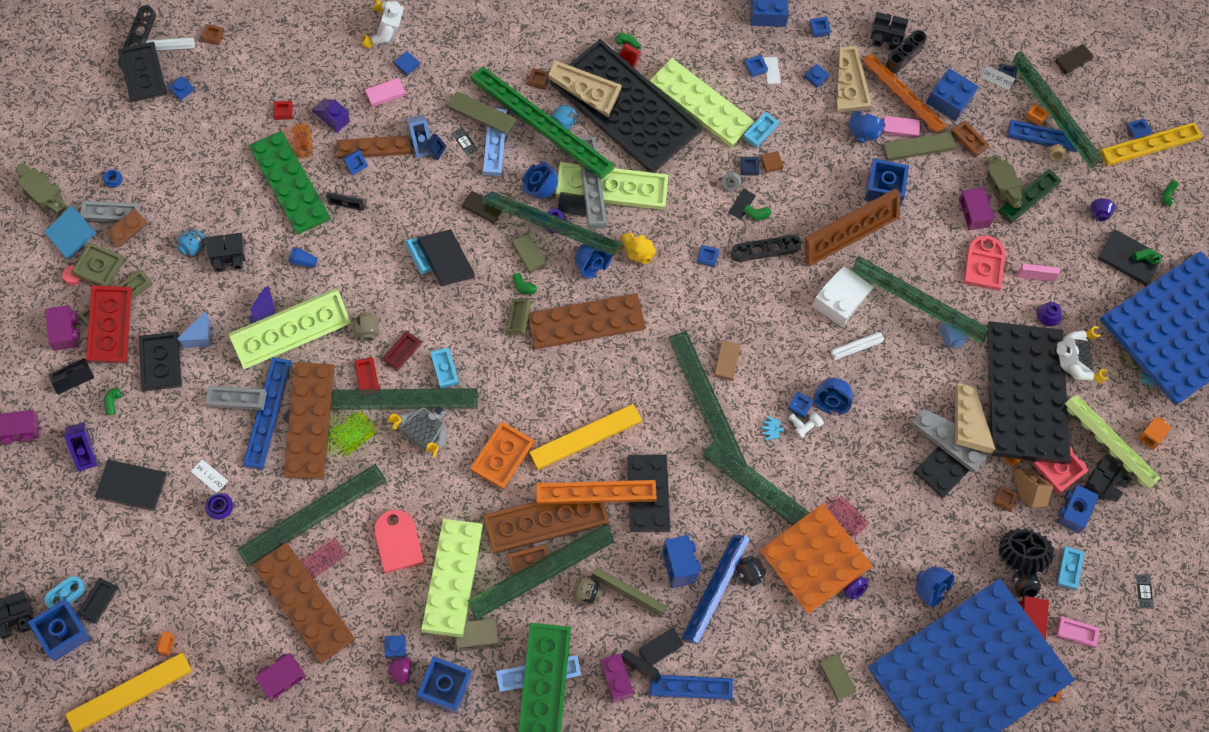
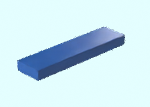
M1010 120L1007 138L1048 147L1059 144L1067 151L1077 153L1080 135Z
M660 675L661 679L658 683L650 680V696L732 700L733 678Z

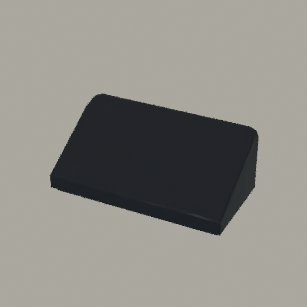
M327 192L326 194L328 203L331 205L361 211L365 209L366 198L336 192Z
M83 358L50 373L49 378L56 393L59 395L94 379V375L86 359Z

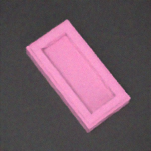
M399 78L365 89L372 107L406 96Z
M884 116L883 124L886 123L883 134L911 138L919 137L920 120Z
M1022 264L1018 270V277L1046 281H1055L1060 274V268L1032 264Z
M1060 616L1055 637L1095 648L1100 628Z

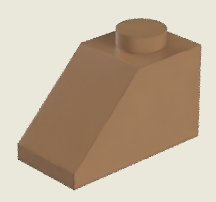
M1014 469L1013 474L1020 499L1033 509L1047 507L1053 485L1030 469Z

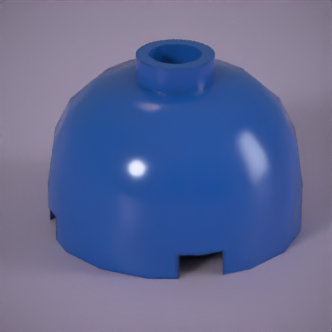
M853 111L848 125L851 134L856 137L855 140L857 142L874 141L881 136L886 123L883 124V120L868 113L860 115L861 111Z
M540 161V164H533L526 170L522 177V182L524 183L522 190L532 198L546 199L555 192L559 180L557 172L547 162Z
M588 241L579 246L575 255V265L584 277L594 278L597 276L594 274L601 268L605 271L612 260L611 250L602 242Z
M827 378L818 385L815 391V404L823 412L831 414V410L838 412V415L845 414L851 409L853 402L851 386L841 378Z
M937 566L929 567L925 571L921 570L916 577V592L919 598L931 607L937 606L945 598L941 596L945 590L950 591L955 576L947 569Z

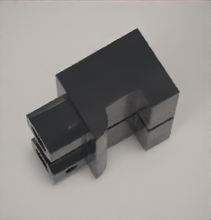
M876 12L870 37L873 46L880 47L884 41L889 43L888 48L890 50H894L904 39L909 19L893 16L891 21L892 15Z
M242 233L226 234L225 240L223 235L206 237L208 257L216 273L225 271V263H231L233 270L243 269V261H246L244 249L245 240Z
M1106 454L1099 461L1083 488L1098 494V498L1102 500L1108 498L1111 501L1117 502L1123 492L1117 489L1115 485L1118 484L1126 488L1132 478L1124 472L1125 468L1123 466H1118L1112 462L1113 458Z
M25 591L5 596V598H0V639L12 636L10 626L16 624L20 633L30 631L31 627L28 622L34 619L30 596Z

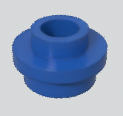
M114 169L106 171L103 177L105 185L111 188L119 186L123 180L121 173Z

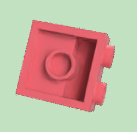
M1071 447V462L1069 465L1035 461L1032 464L1044 479L1053 485V489L1058 494L1089 471L1086 464L1073 453Z

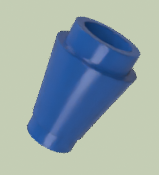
M298 247L297 249L292 248L288 262L295 266L315 268L318 257Z

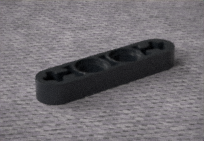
M143 5L138 9L123 48L130 47L132 43H138V45L146 43L156 19V12L149 5ZM144 27L145 30L142 34H136L137 28ZM119 57V59H118V66L122 69V65H121V61H120V57Z
M788 235L739 243L733 246L731 257L736 262H745L793 254L800 250L802 241L796 235ZM790 241H793V243L796 244V246L793 247V245L790 244ZM778 244L780 249L778 251H774L771 249L770 245ZM758 246L762 249V253L756 254L752 248ZM737 250L743 252L742 256H739V254L736 253Z

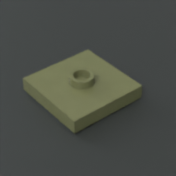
M89 242L71 271V275L96 286H110L125 261V257Z

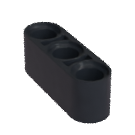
M920 30L914 31L889 54L885 66L892 73L899 72L922 51L927 40L926 34Z

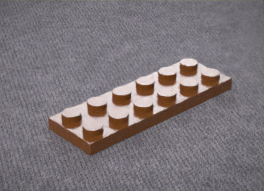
M897 189L887 192L883 196L870 201L868 204L855 209L853 212L806 236V264L810 267L897 220L900 212V192Z
M638 293L529 312L528 316L534 350L646 329Z
M295 362L284 478L324 480L334 364Z
M537 501L483 515L493 554L609 525L604 503L537 505Z
M287 542L252 565L320 664L355 641L352 633Z

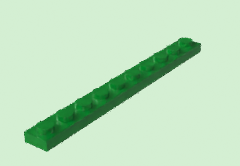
M484 66L471 75L473 83L601 180L614 170L613 163Z

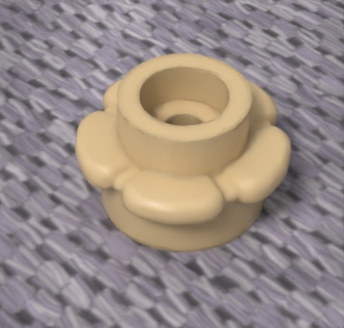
M1059 144L1051 146L1048 150L1050 158L1054 161L1062 160L1066 154V149Z

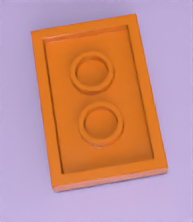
M501 421L471 466L470 471L504 490L531 450L535 440Z

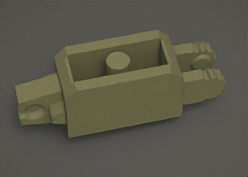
M998 155L988 157L987 181L997 199L1003 202L1008 201L1013 208L1020 207L1023 184L1021 179L1017 178L1014 167L1010 166L1007 159L1001 160Z
M24 163L17 165L16 171L20 176L19 185L22 187L23 192L42 211H49L51 209L60 215L68 209L60 195L61 189L55 183L51 184L49 182L50 179L43 171L39 172L35 167L30 169Z

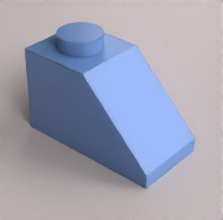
M421 114L405 118L416 158L428 156L429 153L424 147L430 139V132L425 116Z

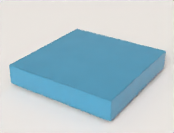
M70 206L45 231L46 235L67 259L73 257L96 234L73 206Z

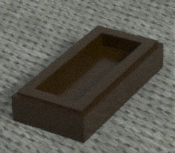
M1082 44L1057 58L1055 63L1066 75L1091 61L1094 55Z
M474 191L470 192L462 204V207L493 224H495L503 212L502 206Z

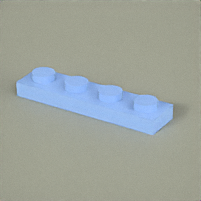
M497 109L507 114V109ZM488 126L483 175L501 176L505 134Z
M569 656L566 679L581 676L578 656ZM525 665L496 671L500 692L523 688Z

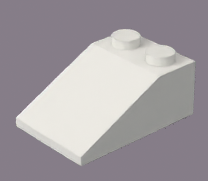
M843 266L815 297L812 307L843 327L873 290L874 286Z

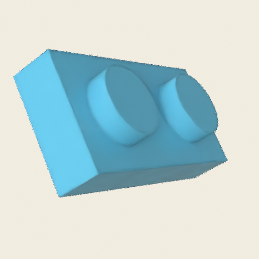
M765 112L746 131L743 139L757 149L779 126V121Z
M418 237L406 240L405 246L420 274L433 272L417 242Z
M449 347L430 352L440 389L459 385Z
M1067 546L1063 548L1056 585L1074 591L1078 589L1085 552Z

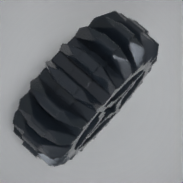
M1017 527L1015 531L1010 529L1000 540L999 555H1001V561H1005V566H1011L1012 570H1019V574L1023 570L1026 571L1027 575L1031 571L1035 575L1038 572L1043 573L1053 561L1054 547L1052 546V541L1047 540V536H1041V532L1036 533L1033 529L1027 530L1026 527L1021 530Z

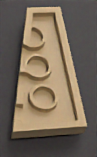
M857 46L840 47L838 54L836 113L869 110L872 104Z
M558 61L554 62L548 75V79L609 117L622 88L620 84Z
M958 383L955 387V444L992 454L995 446L977 389Z

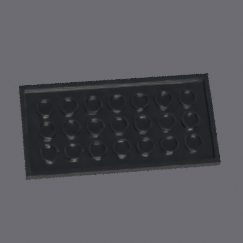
M601 39L571 62L569 66L622 85L609 117L550 80V85L650 173H655L702 131V126Z
M988 321L990 434L995 446L991 456L1067 465L1071 462L1068 411L1065 405L1067 402L1066 376L1057 353V344L1063 341L1062 329Z

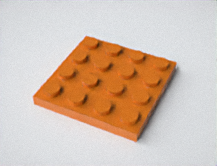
M823 503L759 550L808 615L873 567Z

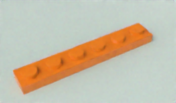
M866 55L863 59L866 63V68L871 72H875L878 75V79L882 83L887 84L894 95H899L903 99V104L909 108L911 107L915 111L914 114L919 119L924 120L931 131L940 132L946 128L947 125L876 56Z
M656 481L536 483L537 505L653 502L657 499Z

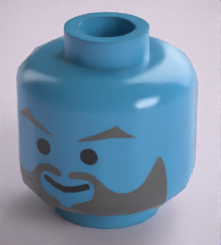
M560 105L550 116L567 130L577 121V113L569 105Z
M187 229L177 238L179 245L177 249L184 256L186 254L195 256L205 247L204 241L206 239L198 229Z

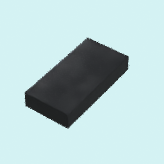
M560 192L558 209L562 212L586 215L584 195Z
M99 578L77 614L97 624L117 592L118 587Z
M671 628L641 647L638 651L645 662L653 666L683 647L684 644L675 630Z
M623 651L621 656L625 664L653 682H659L661 676L658 669L630 651Z

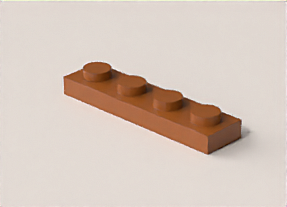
M409 135L336 140L337 159H342L357 149L361 151L363 157L411 154Z

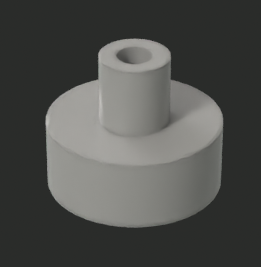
M728 172L722 178V185L728 191H735L741 185V177L736 172Z

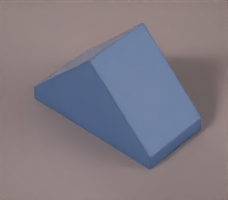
M206 312L197 318L177 338L181 347L211 346V321Z

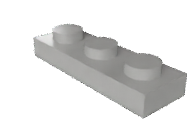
M82 201L80 214L86 221L119 222L133 209L140 213L141 206L139 203Z
M208 386L204 404L207 407L263 410L267 392L265 389Z

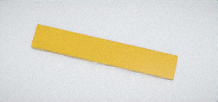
M1193 122L1101 149L1099 153L1107 167L1200 140L1203 136L1196 123Z
M634 404L534 449L529 452V455L537 470H541L642 423V419Z
M182 652L65 715L73 732H80L193 671Z

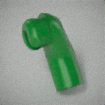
M620 32L615 37V41L620 45L625 41L637 50L641 48V44L630 34Z
M1174 179L1164 189L1161 199L1162 204H1166L1168 207L1174 203L1175 199L1171 195L1179 186V183Z
M748 204L743 210L745 214L755 221L768 219L771 215V210L768 207L755 210Z
M1149 248L1132 253L1134 261L1144 259L1152 264H1157L1162 260L1160 254Z
M516 273L512 276L519 293L526 295L536 293V285L523 281L521 273Z
M119 388L109 389L103 399L106 416L116 414L114 401L122 397Z

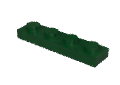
M1048 169L1021 191L1020 207L1013 208L1007 202L999 209L998 213L1007 222L1012 224L1060 185L1062 180Z

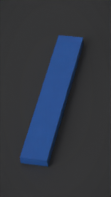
M275 357L271 359L264 389L267 392L264 409L257 411L243 467L258 470L264 469L292 364L291 360Z
M746 535L732 536L681 638L683 641L694 644L699 643L750 540Z

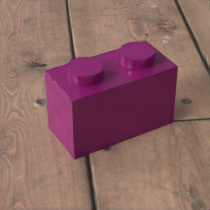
M984 187L962 191L959 203L968 231L990 227L994 220V212L990 209L989 196L985 193Z
M69 305L46 308L48 343L52 350L57 351L77 347L76 340H79V332L77 328L75 329V323L78 322L76 311H72Z
M34 410L0 414L1 445H10L15 441L31 442L33 439L39 438L38 415Z
M291 653L281 655L275 660V664L270 667L265 666L258 671V675L255 677L271 701L306 678L304 671Z
M621 653L601 659L599 665L612 704L631 698L634 692Z

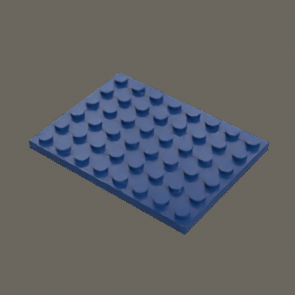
M1199 251L1099 319L1174 406H1177L1209 383V259L1202 251Z
M1000 578L867 667L912 732H1000L1075 681Z

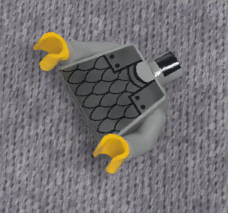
M437 406L432 413L423 407L420 410L416 409L401 415L391 414L387 423H394L392 426L394 430L397 429L398 425H401L399 427L400 434L422 449L425 454L430 455L432 452L433 458L445 446L447 432L445 430V423L441 419L446 414V411L440 406Z

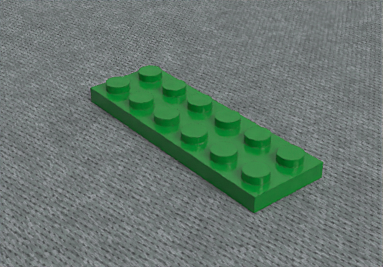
M282 131L248 145L297 235L331 220L330 215Z
M530 622L518 732H561L571 627Z

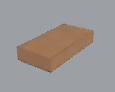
M722 340L714 377L733 381L741 344Z

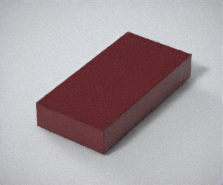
M406 331L382 360L398 372L422 342Z

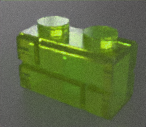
M360 411L352 413L347 418V422L342 426L340 424L335 426L330 436L333 443L347 457L375 435L377 429L371 420Z

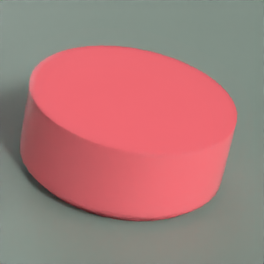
M75 265L66 267L62 273L63 279L69 285H77L82 281V279L71 275Z

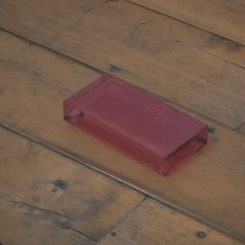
M842 495L828 508L831 514L854 537H857L870 524Z
M335 538L304 559L302 563L311 576L316 578L348 555Z

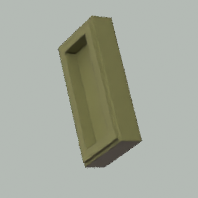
M529 233L512 241V245L529 273L546 266L545 260Z
M529 298L512 299L505 332L507 335H525L531 306Z
M838 654L819 663L837 701L857 692Z

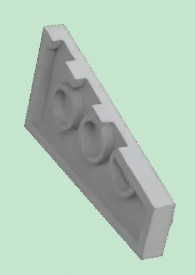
M923 409L911 424L973 473L989 454L955 444V423L926 409Z

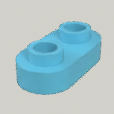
M76 576L67 578L46 594V606L50 609L56 605L54 604L56 598H60V602L66 599L69 603H72L84 593V582ZM74 585H78L76 591L71 590Z

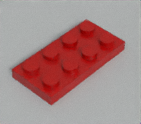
M91 286L86 351L87 362L127 363L132 287Z

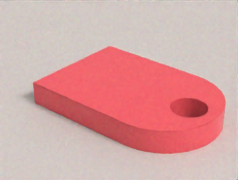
M979 236L971 242L967 251L963 284L1001 290L1005 249L999 240L991 236ZM983 242L990 243L992 248H985Z
M390 510L382 514L376 522L375 535L384 573L424 564L415 524L411 516L401 510ZM396 516L399 521L396 525L392 526L387 523L388 518Z

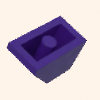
M324 98L311 109L314 114L336 133L350 122L348 110L336 100Z
M269 286L264 287L250 308L252 316H248L250 324L276 314Z
M85 422L65 427L64 438L77 472L97 466L92 441Z

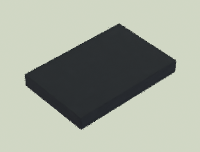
M154 42L118 49L131 102L167 95Z
M451 229L418 237L417 242L440 286L474 278L475 273Z
M1116 229L1112 231L1097 258L1145 286L1148 285L1159 263L1152 264L1144 259L1134 261L1132 253L1148 249V247Z
M178 331L139 336L142 392L182 387L180 344L177 339L179 337Z
M108 459L95 497L96 499L155 511L167 473Z

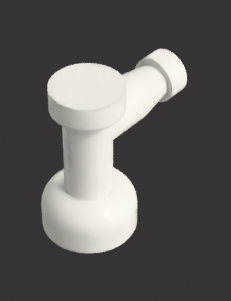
M816 412L809 416V421L806 424H803L794 413L788 418L797 427L794 431L800 439L805 437V433L814 426L821 427L824 424Z

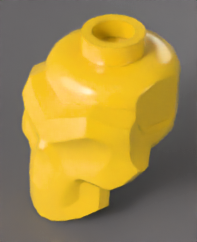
M633 233L620 235V240L630 260L642 264H648L653 260L652 258L655 256L656 250L651 240L646 239L644 235L635 237Z

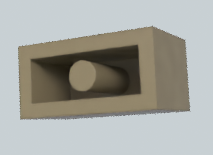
M486 616L479 618L478 621L466 619L463 638L456 637L457 652L498 647L496 618L491 619V617Z

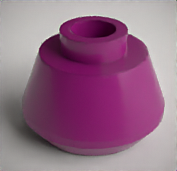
M408 657L394 659V663L390 662L388 675H391V680L400 685L407 684L410 676L411 660Z

